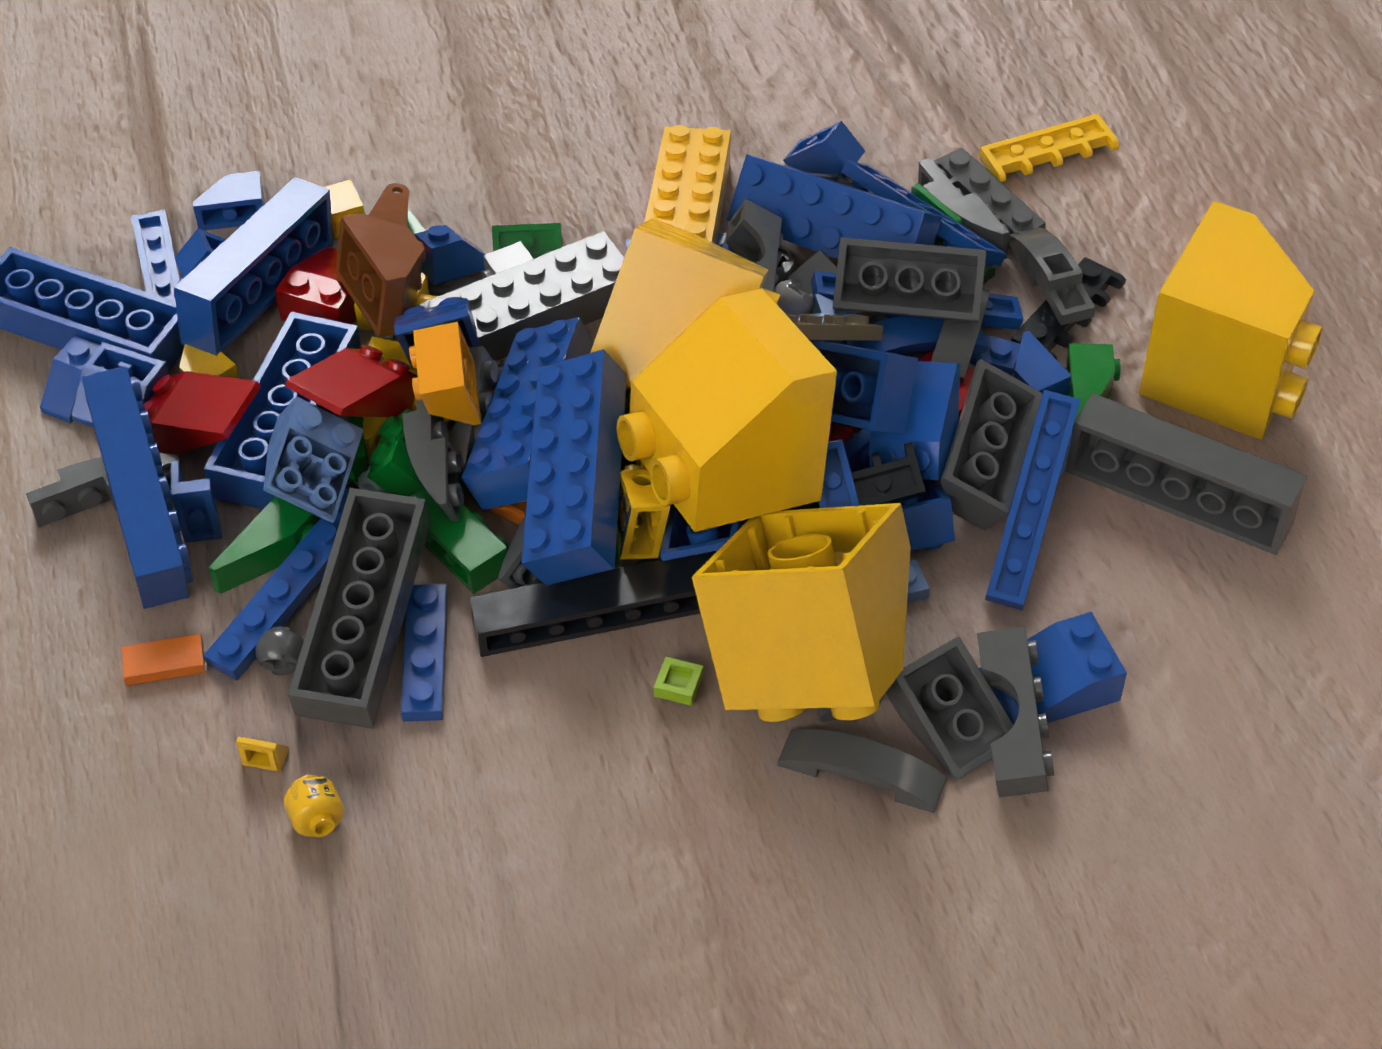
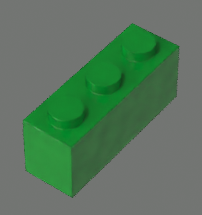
M426 489L412 496L414 498L426 499L431 524L425 547L472 594L477 593L498 579L503 560L509 548L506 540L500 534L494 535L486 527L483 518L475 511L470 512L464 504L460 506V521L452 522L439 508Z

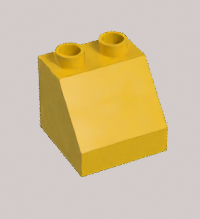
M1213 200L1159 291L1139 395L1262 440L1275 414L1289 419L1295 417L1305 395L1309 378L1293 373L1294 365L1304 369L1309 367L1319 345L1323 326L1307 321L1315 290L1256 215Z
M651 218L634 229L590 353L604 349L627 373L626 386L631 388V381L720 297L763 289L778 304L780 294L762 288L769 271L768 269L694 233Z
M763 289L720 297L631 381L629 414L621 415L617 420L616 429L619 446L628 461L640 460L649 471L652 489L659 503L663 506L674 504L694 532L821 501L837 370Z
M901 503L784 510L750 518L692 576L725 710L757 709L761 720L778 722L799 715L805 708H831L832 716L838 720L864 718L879 709V700L902 672L904 662L911 546Z

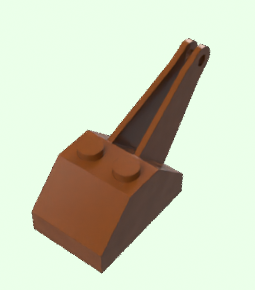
M392 183L385 187L369 215L358 213L341 216L335 274L379 338L395 335L394 325L396 317L404 315L406 310L416 307L418 291L422 288V262L426 259L424 245L407 228L409 189L399 183Z

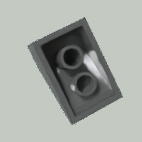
M959 636L905 666L886 691L900 718L954 781L993 758L991 743L1003 737L1013 727L1012 722Z

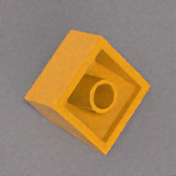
M458 322L413 330L415 346L409 347V354L413 368H417L418 377L412 378L416 400L423 401L428 414L470 425L481 424L475 361Z

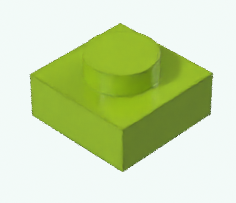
M666 656L653 687L654 697L692 706L704 676V665Z

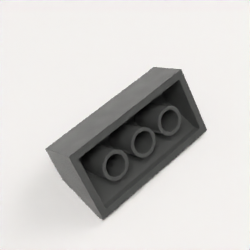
M840 237L833 310L979 323L986 250Z
M982 359L976 364L940 482L944 492L951 498L953 514L986 531L1009 514L1043 393Z

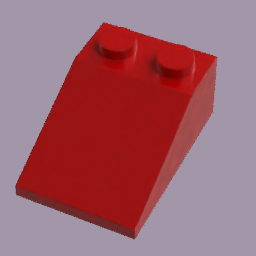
M326 247L290 268L275 290L281 321H286L290 312L353 325L356 320L355 302L335 274L337 249Z
M362 345L361 349L344 348L287 379L285 387L340 416L389 418L390 416L396 417L406 409L411 410L415 399L412 378H417L418 375L409 371L410 365L395 359H389L388 361L382 357L383 352L368 345Z
M188 371L174 376L165 375L154 385L153 391L155 393L144 403L145 411L147 410L151 422L153 439L157 444L159 453L181 454L228 439L261 385L257 381Z

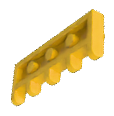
M1097 113L980 147L979 158L988 171L1003 183L1006 181V174L1021 170L1027 176L1033 174V166L1051 162L1054 167L1063 165L1064 157L1080 153L1083 158H1089L1093 155L1092 149L1105 145L1111 151L1119 149V141Z

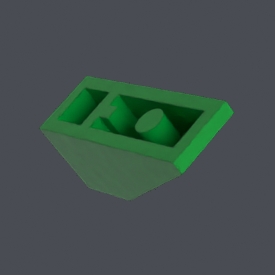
M1069 343L1065 369L1071 375L1068 396L1081 399L1075 421L1092 393L1109 399L1113 381H1119L1120 359H1114L1113 344Z
M275 496L209 566L215 591L222 594L278 568L319 521L318 516Z

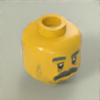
M316 775L302 776L292 783L284 796V807L295 831L302 836H326L340 824L344 817V805L336 787L326 777Z

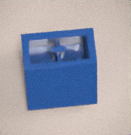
M105 342L101 343L86 362L81 376L127 366L130 379L138 378L143 403L149 401L155 393L153 391L154 385L162 377L169 375L164 361ZM80 378L72 411V419L75 422L93 427L82 379Z

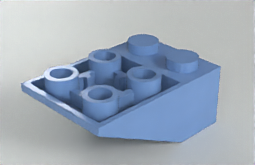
M296 396L277 418L268 445L263 490L333 523L338 513L364 429Z

